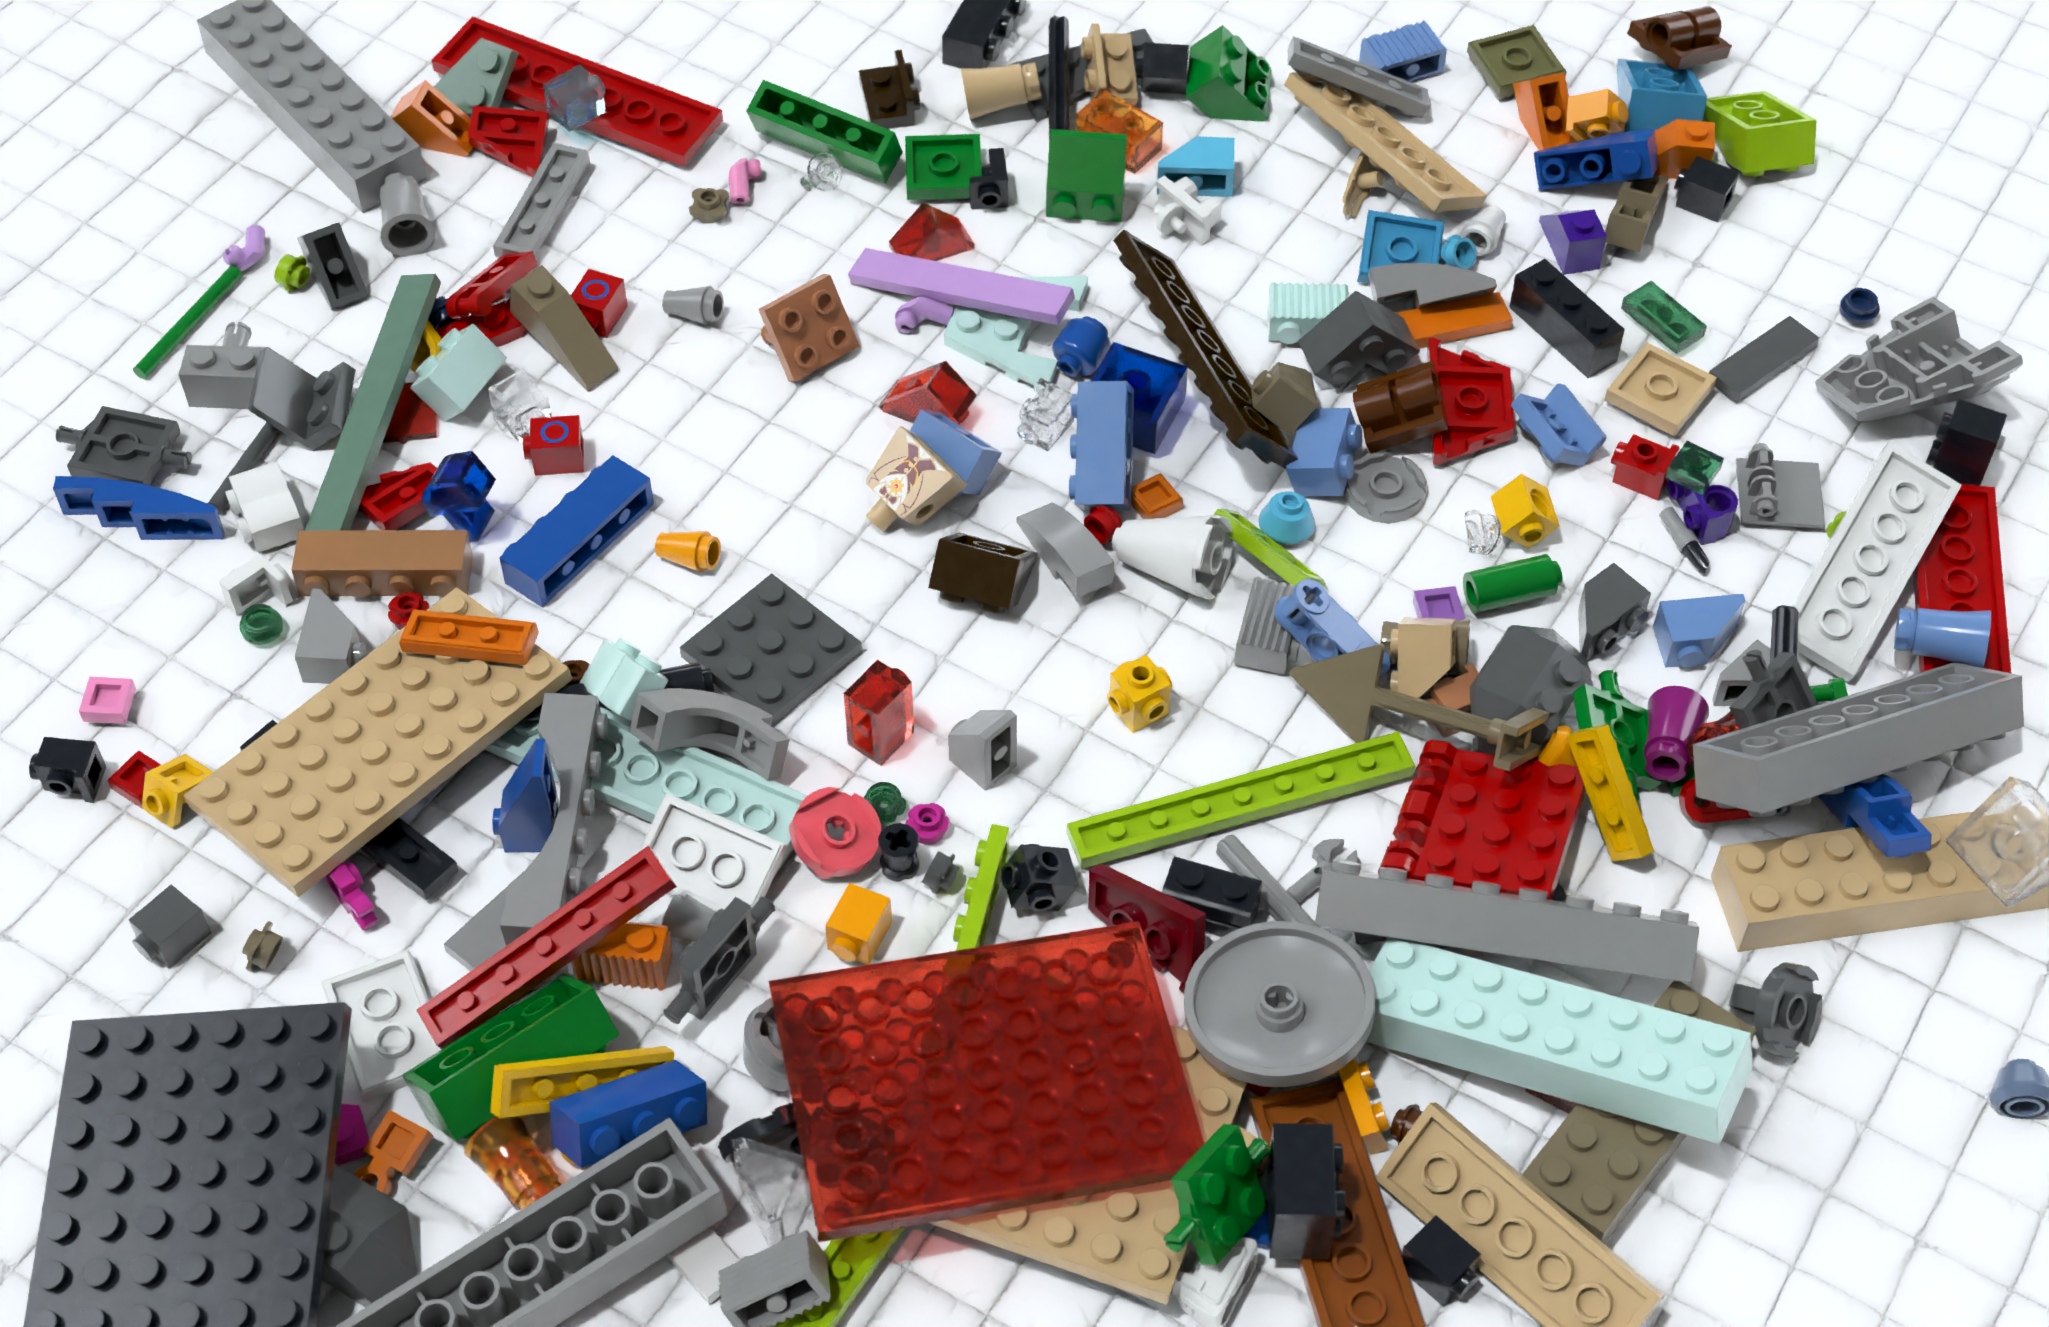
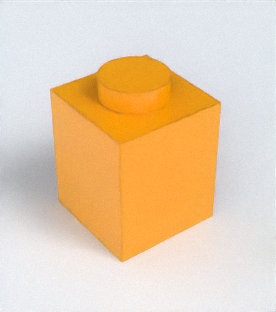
M849 883L825 925L827 949L842 960L849 962L856 960L869 965L892 924L891 898Z

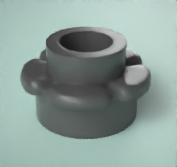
M938 851L921 882L933 889L932 893H936L939 887L946 891L950 888L960 869L959 866L953 864L956 857L955 854L952 853L949 857Z

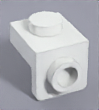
M261 553L242 566L233 569L228 575L218 581L227 607L236 616H239L270 594H273L285 606L293 602L288 587L292 584L289 574L279 563L272 565Z

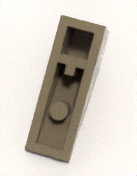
M543 265L511 285L510 312L587 392L618 371V365L569 292Z

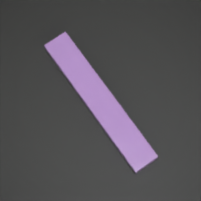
M866 247L848 273L851 284L915 297L924 296L935 301L1054 325L1060 324L1075 299L1073 288Z

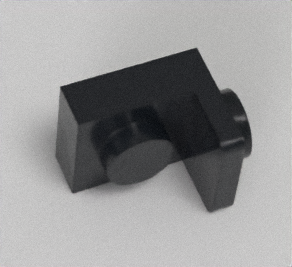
M1004 148L989 149V164L982 165V176L969 179L971 209L1008 207V175Z

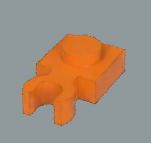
M388 1110L363 1150L373 1160L369 1165L359 1168L354 1176L366 1183L372 1179H378L376 1189L390 1196L393 1189L392 1177L398 1172L408 1178L432 1140L433 1135L427 1129Z

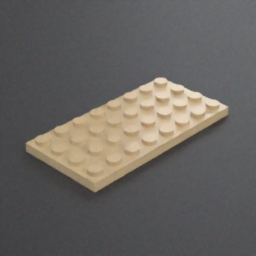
M457 587L426 610L499 618ZM404 627L183 796L192 810L299 898L540 706L544 699V693H556L570 682L572 676L569 668L536 644L533 646L526 665L402 652L399 640L405 629Z

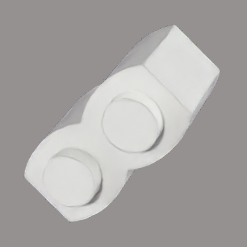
M277 461L229 477L232 489L225 491L233 515L241 513L243 518L236 521L244 543L253 541L259 553L297 540L298 531H304V528Z

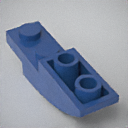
M1884 773L1877 775L1878 779L1871 783L1856 782L1844 786L1845 790L1838 794L1817 795L1845 828L1860 827L1887 858H1903L1912 853L1931 850L1932 834L1911 812L1912 795L1898 782Z

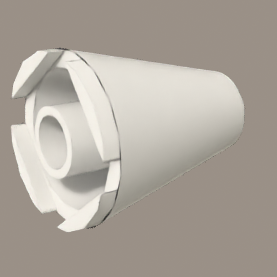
M1219 515L1126 520L1120 528H1116L1113 534L1112 549L1116 552L1117 558L1132 567L1199 598L1213 599L1215 596L1211 594V591L1213 589H1222L1230 570L1233 546L1226 544V532L1233 534L1229 519Z

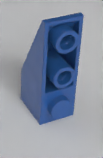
M1655 129L1615 133L1533 153L1538 190L1652 178L1659 167Z

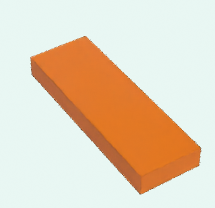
M1500 292L1396 313L1404 318L1419 348L1428 346L1429 338H1436L1441 340V343L1508 330L1512 328L1513 318Z
M413 609L399 644L402 652L526 665L539 630L536 622Z

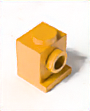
M1609 88L1568 97L1566 132L1580 142L1625 131V123L1629 117L1627 105Z

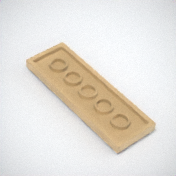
M1297 72L1289 73L1284 86L1295 95V100L1301 105L1314 110L1319 115V120L1323 124L1339 131L1344 136V141L1348 145L1364 152L1369 157V162L1373 166L1385 170L1395 178L1394 183L1398 187L1413 193L1420 199V205L1433 213L1481 208L1487 194L1379 105L1365 100L1359 93L1347 88L1336 89L1330 86L1324 79L1314 75L1304 76Z
M1437 1102L1427 1105L1375 1177L1378 1183L1427 1224L1437 1215L1481 1253L1477 1268L1544 1327H1642L1665 1297L1661 1291Z

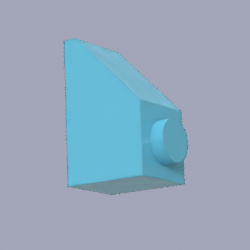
M1196 136L1158 161L1157 180L1166 176L1174 183L1186 176L1195 183L1198 189L1197 196L1232 197L1235 138Z

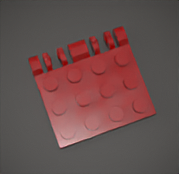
M1429 740L1423 746L1419 757V764L1415 770L1418 776L1413 778L1408 789L1409 792L1405 795L1397 817L1398 822L1392 833L1396 840L1390 841L1389 846H1387L1380 867L1408 871V879L1425 881L1426 874L1448 876L1454 878L1453 885L1472 888L1473 881L1495 883L1501 885V893L1519 895L1520 888L1537 889L1548 892L1547 899L1553 900L1586 793L1577 766L1565 764L1547 766L1540 761L1529 760L1515 769L1507 771L1493 766L1495 754L1459 750L1450 742Z

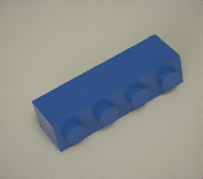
M614 455L601 466L595 467L590 472L588 478L573 491L566 493L557 506L547 515L537 519L526 534L505 549L499 557L505 584L540 607L546 605L654 505L650 477Z

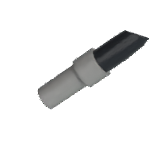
M1673 507L1665 508L1659 514L1660 519L1674 537L1673 541L1681 553H1685L1694 567L1704 575L1710 561L1700 547L1699 540L1692 530L1686 527Z

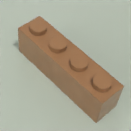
M467 530L298 531L291 571L299 596H310L313 588L321 589L327 596L362 598L366 596H398L403 593L415 592L422 596L444 597L456 587L468 595L473 554Z

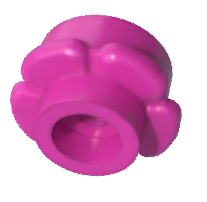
M935 803L914 806L908 812L909 819L905 822L906 825L915 829L918 834L919 843L924 845L939 842L950 825L949 818L945 816V809ZM925 819H930L932 822L926 823L923 821Z

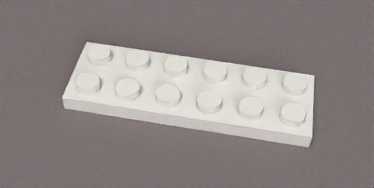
M1890 441L1883 447L1792 604L1799 611L1797 651L1847 682L1855 676L1962 486L1960 483Z

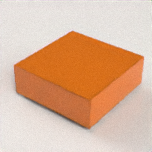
M1159 473L1132 486L1131 505L1143 519L1165 518L1183 509V498L1166 478Z

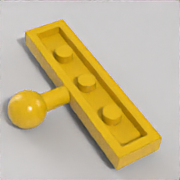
M666 1046L494 1065L491 1113L498 1118L550 1112V1101L673 1061L675 1051ZM560 1151L564 1160L570 1164L577 1165Z

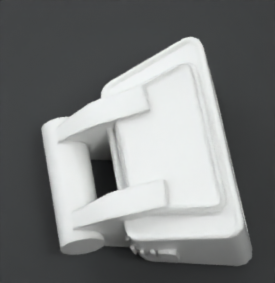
M1242 1237L1217 1266L1201 1264L1194 1243L1190 1242L1172 1294L1180 1302L1181 1308L1202 1327L1226 1326L1257 1266V1242L1254 1239ZM1188 1258L1195 1262L1189 1273L1181 1272Z

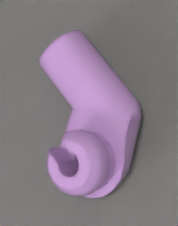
M259 225L249 226L246 229L245 246L242 249L237 245H232L231 250L227 248L223 253V261L227 265H233L243 272L261 260L265 255V229Z

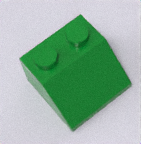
M1050 130L1046 184V217L1122 222L1127 134Z

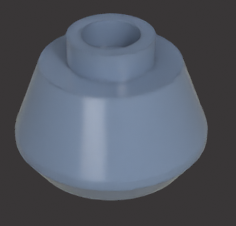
M2029 1059L2009 1061L1997 1073L1990 1093L1991 1104L2001 1114L2017 1119L2037 1118L2049 1113V1076L2046 1070Z

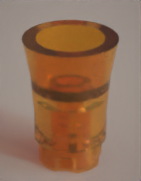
M496 1116L479 1128L464 1148V1155L491 1179L516 1210L524 1209L562 1185L558 1181V1174L546 1160L532 1138L522 1116L498 1118Z

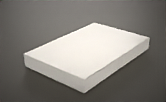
M666 793L638 852L649 846L656 853L677 886L668 894L678 895L683 898L688 894L717 912L719 909H725L735 897L751 905L752 909L760 897H765L788 847L777 840Z
M410 949L320 981L328 1003L345 1002L352 1009L347 1058L363 1102L408 1086L402 1074L442 1050L435 1044L416 1011L428 1002L429 999Z

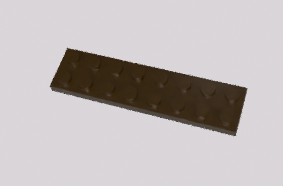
M1123 229L1113 240L1122 254L1119 260L1136 277L1133 282L1137 289L1150 300L1151 303L1148 305L1150 311L1163 321L1166 326L1163 329L1164 334L1181 351L1178 355L1179 359L1197 377L1194 380L1195 385L1211 400L1210 410L1227 426V438L1240 450L1245 448L1252 450L1264 463L1270 464L1273 462L1286 469L1288 464L1298 459L1279 427L1253 408L1252 384L1175 261Z

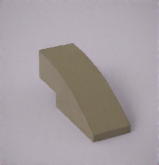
M1654 173L1652 178L1624 181L1620 188L1617 202L1609 215L1605 230L1607 235L1606 243L1637 252L1641 251L1656 216L1669 177Z

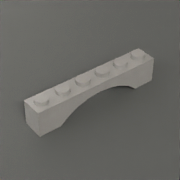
M544 693L538 734L540 739H546L550 762L560 782L559 810L553 830L541 852L524 872L508 884L500 924L506 946L571 900V894L579 893L581 869L576 867L578 855H585L587 850L588 830L583 826L585 816H592L595 802L594 789H590L592 777H599L601 770V752L597 751L599 740L606 739L608 730V716L601 713L598 696Z

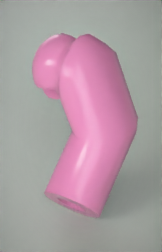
M741 158L730 168L729 189L731 203L744 204L749 201V179L758 180L761 178V164L758 159L747 160V158Z

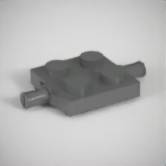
M102 406L94 420L84 429L79 430L60 425L55 434L57 442L76 445V451L67 464L70 475L75 477H99L150 486L158 471L166 464L188 469L192 462L191 452L171 449L181 432L177 421Z
M1760 650L1749 651L1746 653V656H1743V661L1752 676L1751 683L1729 707L1739 729L1818 705L1795 653L1780 652L1768 666Z
M735 897L725 909H719L712 916L706 932L696 943L691 942L685 947L678 962L682 987L679 990L680 993L663 1011L668 1020L674 1024H679L687 1013L702 1020L757 955L756 937L760 927L772 912L776 910L774 904L769 899L760 897L751 909V905Z

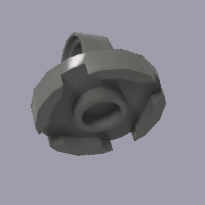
M1783 962L1772 969L1764 980L1761 989L1735 983L1728 1006L1754 1015L1755 1029H1757L1755 1035L1759 1046L1767 1053L1781 1057H1795L1799 1054L1795 1048L1800 1042L1809 1044L1819 1023L1822 995L1814 993L1812 983L1815 980L1819 981L1817 973L1809 966Z

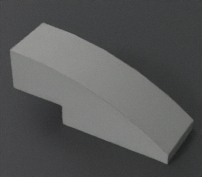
M1396 263L1372 267L1368 273L1371 292L1375 302L1381 304L1413 296L1416 309L1490 294L1497 288L1496 279L1472 270L1442 264Z
M1051 502L1016 517V523L1036 552H1038L1054 578L1062 577L1076 598L1113 583V559L1093 534L1063 507Z

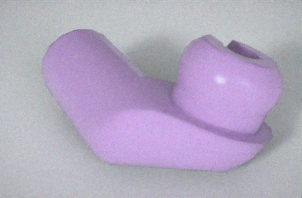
M924 296L916 297L898 308L895 313V326L902 333H911L914 331V327L925 319L948 325L953 312V306Z

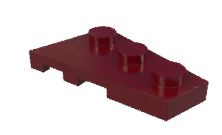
M1102 863L1089 870L1088 909L1126 943L1134 940L1150 954L1149 963L1160 973L1168 970L1181 982L1179 990L1184 994L1188 975L1195 962L1204 952L1206 913Z

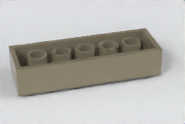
M1672 981L1653 1006L1749 1032L1751 1043L1757 1029L1680 981ZM1577 1103L1522 1175L1601 1242L1606 1244L1687 1135Z

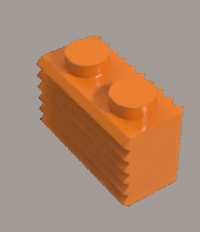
M626 922L571 961L575 979L579 981L584 979L586 983L593 980L596 984L602 981L605 985L611 982L614 986L620 983L623 987L629 984L632 988L638 985L641 989L646 986L650 990L655 987L659 991L665 989L673 955L668 931L669 926Z

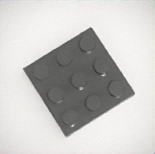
M772 573L680 646L681 658L688 663L700 662L702 670L710 668L713 683L730 697L747 702L772 715L771 727L862 653V642Z

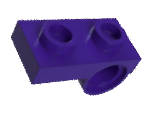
M1690 454L1676 457L1671 474L1667 478V490L1673 500H1677L1683 511L1686 527L1693 530L1700 545L1713 543L1724 538L1730 531L1737 509V495L1733 490L1723 485L1707 486Z

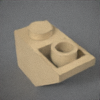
M1404 617L1398 623V629H1392L1390 649L1391 655H1398V672L1391 673V691L1420 698L1451 669L1456 662V619Z

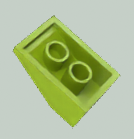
M1765 90L1707 98L1703 119L1705 122L1715 123V141L1727 163L1740 170L1743 175L1761 176L1765 174L1766 170L1773 169L1792 172L1799 170V166L1814 164L1817 126L1815 118Z

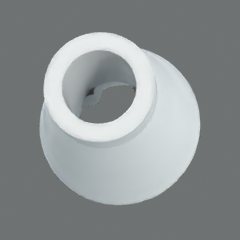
M1492 205L1463 227L1461 236L1462 238L1470 239L1474 243L1477 256H1483L1495 250L1502 226L1506 221V213L1499 206Z

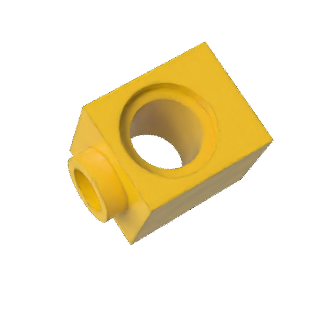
M1520 474L1490 496L1502 535L1528 549L1560 527L1548 488L1523 474Z

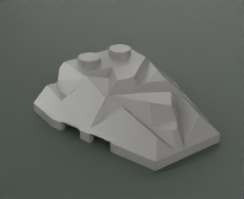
M1931 297L1899 313L1890 320L1892 330L1880 340L1879 335L1873 334L1865 341L1868 350L1861 355L1848 354L1818 378L1815 384L1819 392L1855 419L1869 422L1908 413L1917 409L1958 401V399H1969L1987 393L1993 387L2008 380L2010 374L2017 371L2024 363L2021 354L2000 340L1979 350L1961 338L1955 311L1935 297Z

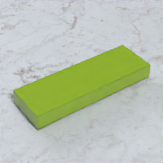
M1221 508L1217 509L1213 514L1228 518L1232 525L1233 534L1227 532L1226 534L1289 584L1292 583L1296 586L1303 579H1312L1319 582L1323 587L1326 585L1322 577L1239 512Z

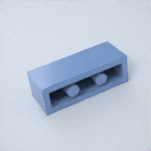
M1127 381L1078 382L1077 394H1072L1071 415L1073 419H1077L1076 434H1072L1070 437L1071 459H1076L1075 475H1070L1069 497L1071 500H1075V505L1082 511H1090L1094 506L1098 507L1100 505L1110 507L1115 511H1131L1134 388Z

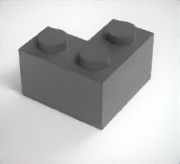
M1358 291L1353 292L1298 341L1314 375L1337 388L1349 381L1367 363L1389 375L1402 369L1408 361L1420 352L1402 316Z

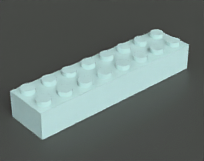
M1387 937L1369 970L1375 989V1017L1371 1033L1366 1042L1717 1144L1721 1143L1753 1070L1751 1036L1749 1032L1413 941Z

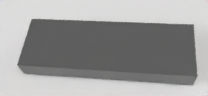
M1789 315L1709 371V374L1717 377L1715 387L1737 403L1816 348L1819 337Z

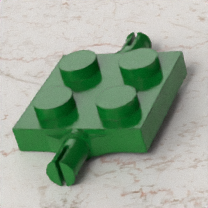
M1606 670L1599 674L1602 690L1583 684L1573 692L1576 719L1579 730L1609 724L1627 777L1632 785L1635 799L1638 801L1640 796L1637 786L1651 791L1662 783V780L1654 779L1645 770L1644 747L1648 729V710L1626 699L1619 690L1617 672L1613 673V670Z
M1223 1124L1176 1173L1171 1182L1178 1199L1180 1217L1179 1222L1164 1236V1241H1168L1165 1244L1170 1250L1180 1252L1187 1242L1191 1240L1194 1243L1200 1263L1217 1266L1262 1216L1268 1207L1255 1171L1259 1163L1269 1155V1149H1266L1269 1145L1266 1141L1255 1138L1247 1147L1239 1125Z

